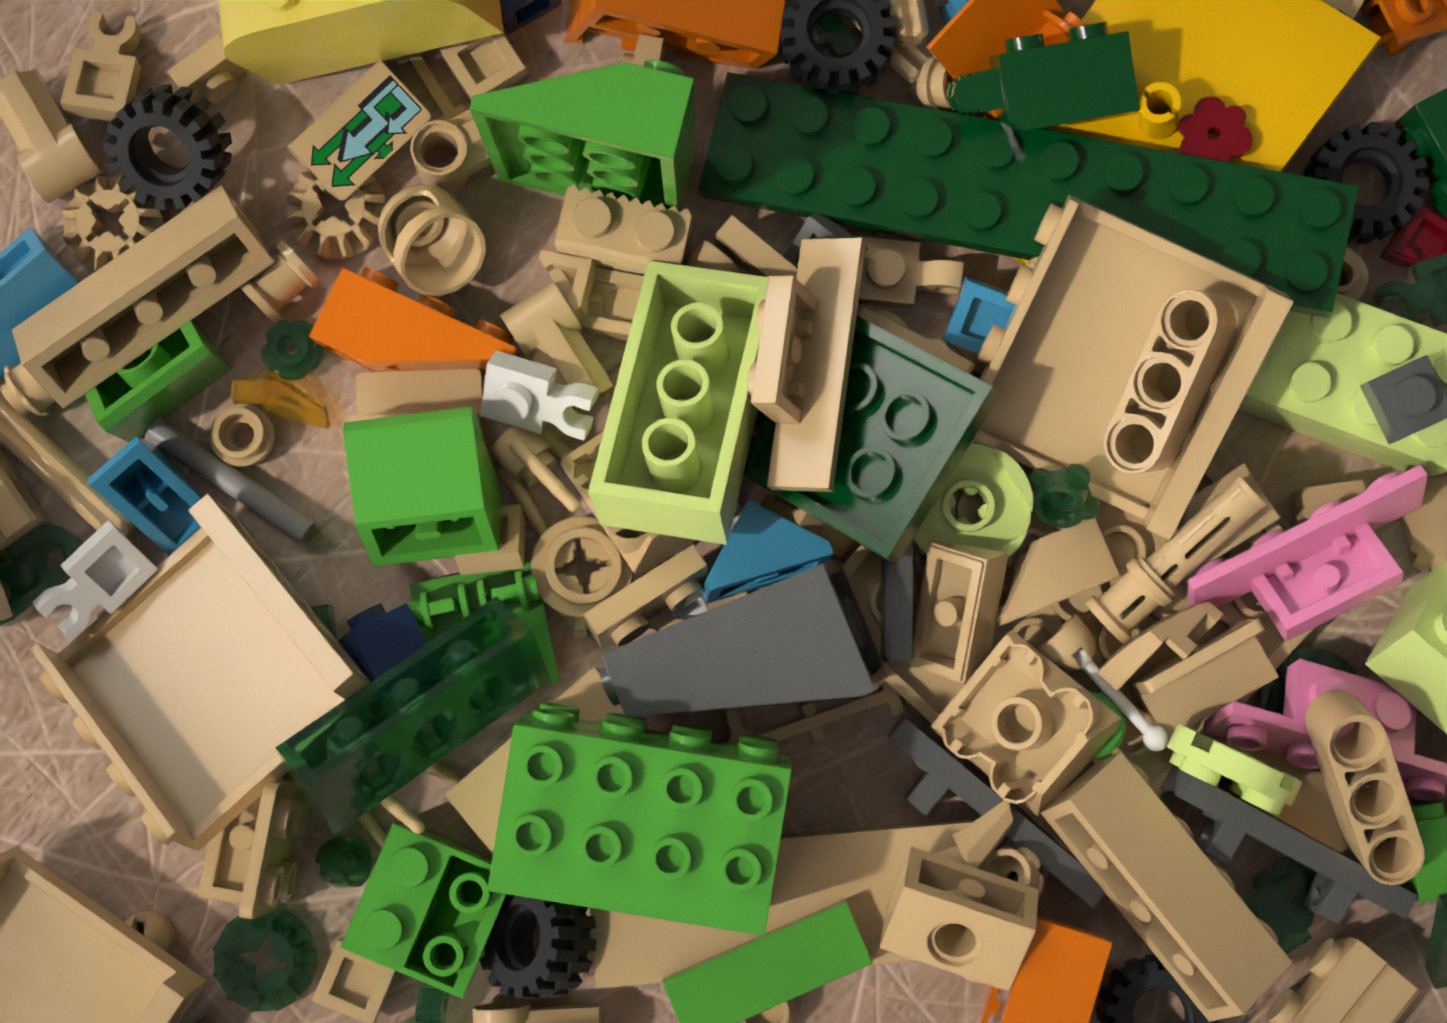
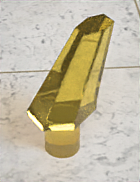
M272 369L263 371L262 379H233L231 399L233 404H263V410L266 415H273L326 429L330 427L326 404Z

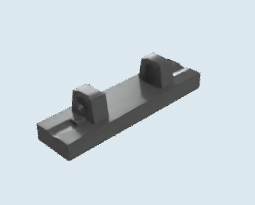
M902 716L886 735L914 759L913 763L924 771L904 796L906 801L922 814L927 815L949 789L981 816L1004 801L905 717ZM1010 805L1014 824L1005 836L1018 847L1028 848L1038 856L1041 861L1039 872L1043 875L1044 881L1050 876L1058 884L1062 882L1090 907L1094 908L1105 895V892L1084 866ZM1012 872L1008 879L1017 882L1019 876L1016 872Z
M1171 767L1160 788L1199 809L1198 812L1206 816L1195 841L1205 855L1220 863L1229 864L1245 835H1248L1315 871L1317 874L1303 905L1331 922L1340 924L1356 897L1362 900L1365 898L1407 919L1418 895L1399 885L1379 883L1370 876L1362 865L1179 768Z

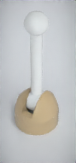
M1076 614L1039 646L1037 650L1065 672L1083 670L1141 731L1143 743L1149 750L1161 751L1166 748L1169 742V734L1166 729L1159 725H1152L1119 689L1116 691L1097 673L1099 667L1092 660L1096 650L1095 638L1089 628Z

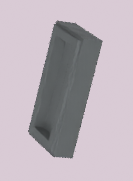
M913 539L897 565L883 557L881 559V659H884V663L912 662Z

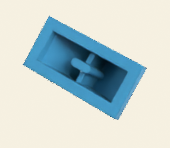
M138 436L132 439L87 479L92 488L169 556L201 528L188 510L203 498L204 495L164 450Z
M748 500L729 535L728 544L723 546L706 578L702 594L704 602L708 604L766 587L830 561L834 554L830 541Z

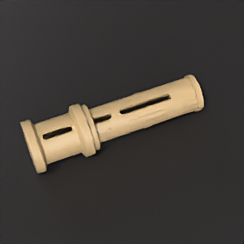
M1237 474L1226 488L1195 516L1190 518L1170 540L1168 539L1146 560L1141 556L1137 559H1131L1126 564L1128 572L1102 596L1098 598L1092 595L1085 601V604L1097 619L1122 644L1126 645L1132 639L1130 631L1159 605L1167 608L1174 602L1172 598L1176 595V592L1173 590L1175 586L1212 553L1217 551L1225 541L1261 509H1265L1268 505Z

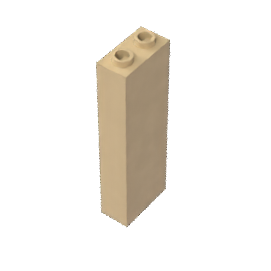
M962 819L781 835L765 934L845 899L873 962L871 965L913 962L902 958L896 953L879 948L886 907L909 849L914 847L934 854L955 846L952 834L961 831L975 820ZM590 908V914L595 917L596 928L592 929V939H597L596 951H593L596 989L662 983V979L761 935Z

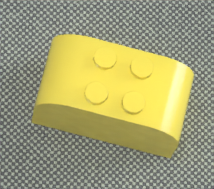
M218 0L225 57L234 64L277 85L376 63L378 60L385 61L504 33L500 0Z

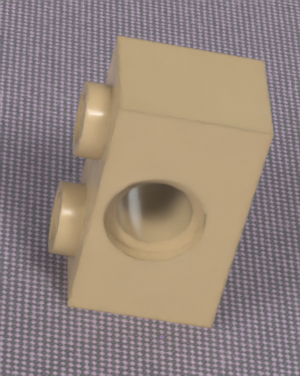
M910 847L886 907L879 948L896 953L906 960L922 962L961 975L971 982L985 983L1009 992L1036 932L1039 889Z

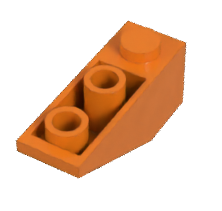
M364 267L361 276L347 269H341L309 335L321 348L373 372L474 368L486 370L487 363L496 350L522 358L517 348L510 345L513 335L504 329L484 320H478L475 328L454 319L453 315L456 309L430 295L422 294L418 302L396 292L399 283L367 267Z

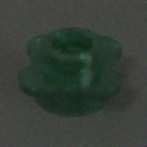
M1070 464L1066 469L1049 472L1044 468H1037L1030 473L1028 480L1032 491L1036 492L1034 510L1044 523L1056 528H1070L1079 524L1083 519H1092L1098 514L1100 501L1091 494L1088 485L1091 480V473L1086 467L1080 464ZM1059 491L1068 493L1069 495L1059 493Z

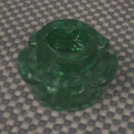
M300 319L294 323L281 320L273 324L266 332L267 342L261 348V357L265 366L270 371L276 370L279 377L289 381L303 379L318 368L323 359L324 347L315 343L309 337L313 325ZM289 344H296L298 347L297 352L293 355H289L286 351Z

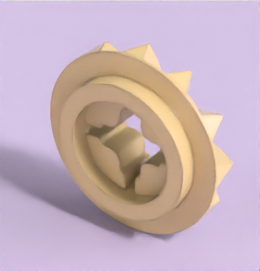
M310 170L300 172L298 181L292 191L286 194L288 202L286 221L297 241L309 252L327 259H346L367 250L379 237L378 223L382 209L387 204L384 192L375 177L371 175L346 201L344 206L349 212V218L354 222L350 227L344 220L340 221L334 216L328 218L325 222L320 219L325 214L326 209L321 203L322 199L319 194L323 191L327 196L330 194L333 198H337Z
M124 174L121 177L97 175L95 181L84 187L74 188V197L69 206L61 210L64 218V233L61 237L68 245L73 257L93 271L99 270L164 225L162 210L155 209L156 198L154 196L144 205L135 200L140 190L135 185H132L126 192L119 186L118 182L125 177ZM99 207L103 211L107 210L111 214H116L123 209L124 213L121 215L119 222L124 227L123 231L129 236L128 240L125 241L119 235L115 236L108 231L98 237L97 233L103 225L98 219L99 215L95 210Z
M572 517L554 524L540 537L532 553L530 575H536L537 587L542 602L558 611L563 617L585 618V612L631 583L633 571L602 525L599 524L598 519ZM577 542L579 552H583L586 562L607 563L606 567H601L589 576L588 586L586 587L587 594L583 593V587L579 585L576 576H565V573L556 574L555 572L571 564L574 557L573 553L576 550L575 543Z

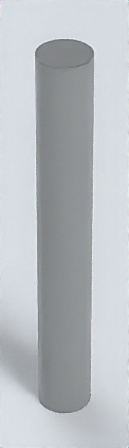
M162 418L156 419L147 430L145 435L147 440L298 542L303 543L312 533L316 522L230 464L221 460L218 456Z

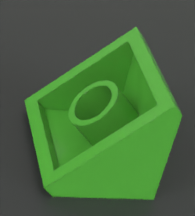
M193 318L85 393V396L97 423L105 432L130 442L136 436L141 437L156 419L162 418L164 420L233 368L198 321Z

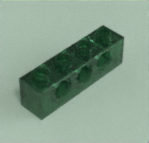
M496 596L275 748L301 796L335 835L552 680L532 629Z

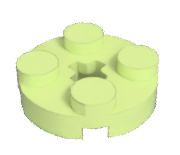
M971 442L913 537V544L922 555L927 558L929 542L933 540L993 549L1007 553L1008 557L1021 546L1030 525L1031 512L1033 511V492L1025 472L1009 454L995 447L991 449L983 444H973L974 442ZM962 489L968 497L979 494L983 498L984 505L977 510L980 518L978 523L971 525L966 518L956 520L950 510L956 505V500L953 496L954 492Z
M1177 723L1167 745V748L1174 751L1169 762L1178 766L1180 770L1216 787L1222 775L1232 779L1230 791L1240 795L1242 799L1278 816L1284 804L1292 806L1303 781L1283 771L1280 772L1254 757L1198 731L1195 732L1180 723Z

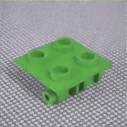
M532 558L524 559V568L469 575L455 574L409 585L412 601L409 602V609L443 671L429 681L435 709L560 682L544 602L541 601L536 575H530Z

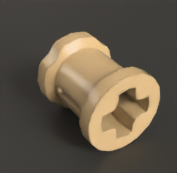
M283 240L275 246L277 254L272 257L274 263L240 286L243 292L274 324L282 318L280 310L306 286L315 288L321 282Z

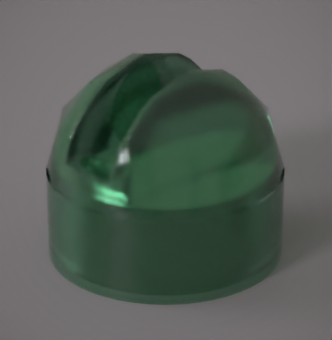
M359 835L331 838L320 846L315 855V862L320 863L318 876L328 886L336 888L359 887L369 878L372 868L371 851L367 842ZM343 854L345 856L346 864H343Z

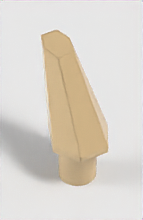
M1001 802L961 831L952 834L955 846L934 854L981 870L1014 824L1009 803Z

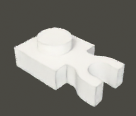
M496 350L487 363L480 416L541 434L547 422H550L564 434L585 440L592 427L593 417L577 413L572 406L590 411L597 398L598 387L585 383L569 385L555 383L557 368Z
M108 520L60 565L71 578L62 585L46 589L32 603L45 618L56 607L63 604L71 605L72 611L70 615L58 627L66 637L73 641L86 628L90 614L98 604L112 614L158 568Z

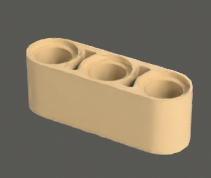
M1190 289L1178 291L1168 297L1161 306L1105 433L1103 442L1105 455L1111 465L1119 471L1136 474L1163 470L1173 464L1180 454L1235 331V310L1230 302L1220 294ZM1201 303L1208 311L1210 321L1206 332L1198 339H1195L1189 334L1185 321L1189 310L1194 305ZM1170 364L1177 369L1181 376L1180 391L1172 400L1164 397L1159 389L1160 374ZM1140 426H1144L1150 431L1154 441L1153 451L1145 461L1136 455L1132 445L1133 435Z
M1339 689L1326 691L1317 696L1308 706L1305 724L1343 839L1373 879L1387 885L1405 883L1412 879L1422 868L1425 853L1387 733L1380 721L1356 696L1348 691ZM1355 722L1354 727L1348 734L1336 738L1337 733L1343 726ZM1373 780V783L1367 790L1356 794L1361 785ZM1391 837L1386 845L1375 849L1381 841Z

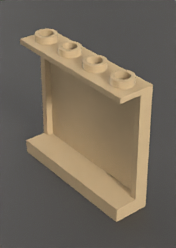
M1069 194L1062 208L1050 204L1034 238L1035 241L1044 245L1035 266L1032 269L1022 264L1005 299L1015 305L1005 328L995 324L992 325L978 354L977 360L987 364L980 380L992 385L1001 395L973 441L991 449L995 447L1009 454L1015 461L1143 519L1147 530L1170 540L1294 301L1285 292ZM1190 289L1220 294L1230 302L1235 310V331L1180 454L1173 464L1163 470L1136 474L1119 471L1111 465L1105 455L1103 444L1105 433L1161 306L1168 297L1178 291ZM1198 303L1187 313L1186 328L1195 339L1201 337L1208 329L1210 320L1204 305ZM1171 364L1164 368L1159 378V389L1168 400L1175 398L1181 388V376ZM1140 426L1133 435L1132 445L1136 455L1144 461L1151 455L1154 441L1150 431L1144 426Z
M208 493L188 510L201 528L157 566L158 570L112 614L106 611L58 654L39 643L30 648L33 655L44 668V671L39 675L42 684L62 703L68 702L78 715L72 720L76 731L92 747L103 749L112 762L106 767V771L111 779L129 796L133 797L136 795L145 807L146 811L141 815V819L148 830L166 845L174 841L196 851L203 848L262 795L266 782L278 781L378 691L238 517Z
M17 846L0 854V1023H179L206 983V979L145 938L138 931Z

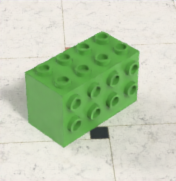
M541 702L540 709L529 710L514 724L487 891L765 936L792 770L789 752L779 751L778 740L758 735L739 734L738 744L711 740L712 729L681 723H674L670 733L645 729V718L638 716L626 717L625 714L607 713L606 720H602V722L579 719L580 708L552 702Z

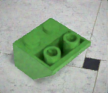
M473 406L344 423L343 436L355 525L373 567L499 550L502 491Z
M402 821L393 823L340 948L463 999L507 895L487 891L492 860L458 841L427 828L422 833L415 834Z

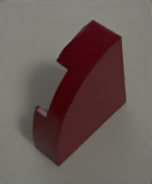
M1422 204L1421 208L1411 215L1413 218L1397 229L1380 255V258L1390 263L1405 267H1424L1441 262L1447 258V219Z

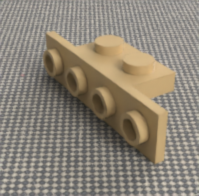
M863 238L802 239L796 278L794 276H769L766 299L760 302L757 310V328L760 340L757 361L752 363L748 372V391L751 403L776 423L767 487L771 490L833 492L866 242Z

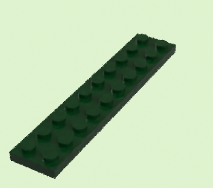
M727 72L698 191L702 198L806 218L817 211L819 214L831 218L837 224L1024 260L1039 257L1044 247L1043 244L1035 241L1034 238L1050 204L1062 208L1070 194L1285 292L1294 301L1289 311L1329 318L1334 308L1359 186L1040 128L1020 131L1018 128H1010L1001 121L838 92V95H827V90L818 88L815 92L803 85Z

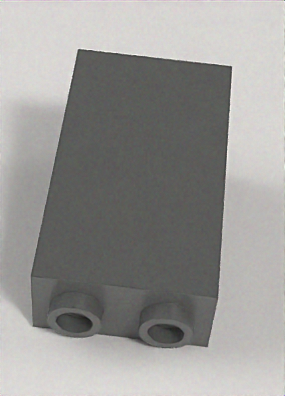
M839 558L603 653L601 657L605 667L600 669V678L607 697L614 706L621 704L626 717L858 697L876 691L888 678Z

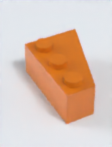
M571 0L564 42L583 44L585 33L622 38L621 49L635 52L638 36L643 34L664 38V46L680 49V59L756 70L777 54L785 0Z

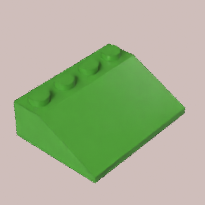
M647 60L643 66L625 62L478 94L472 97L469 109L499 181L564 197L566 189L575 184L579 191L588 187L591 194L600 189L603 196L612 192L616 199L625 195L629 202L637 197L641 204L650 200L654 207L663 203L666 210L672 206H675L679 213L683 210L697 155L694 79L683 76L684 71L679 67L658 60Z

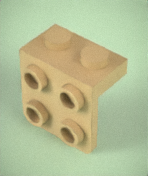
M281 777L278 781L266 782L262 795L208 842L197 897L239 904V917L252 920L279 909L281 900L288 901L290 899L297 874V862L289 860L293 836L302 835L307 823L310 806L309 797L301 796L304 785L303 780Z

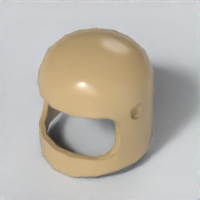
M425 184L406 187L393 195L382 209L378 223L380 245L409 288L422 295L433 296L456 292L468 284L482 267L486 253L484 234L460 201L443 188Z

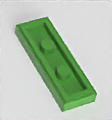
M844 899L768 932L765 936H759L662 979V983L679 1023H739L869 966L873 962L849 906Z

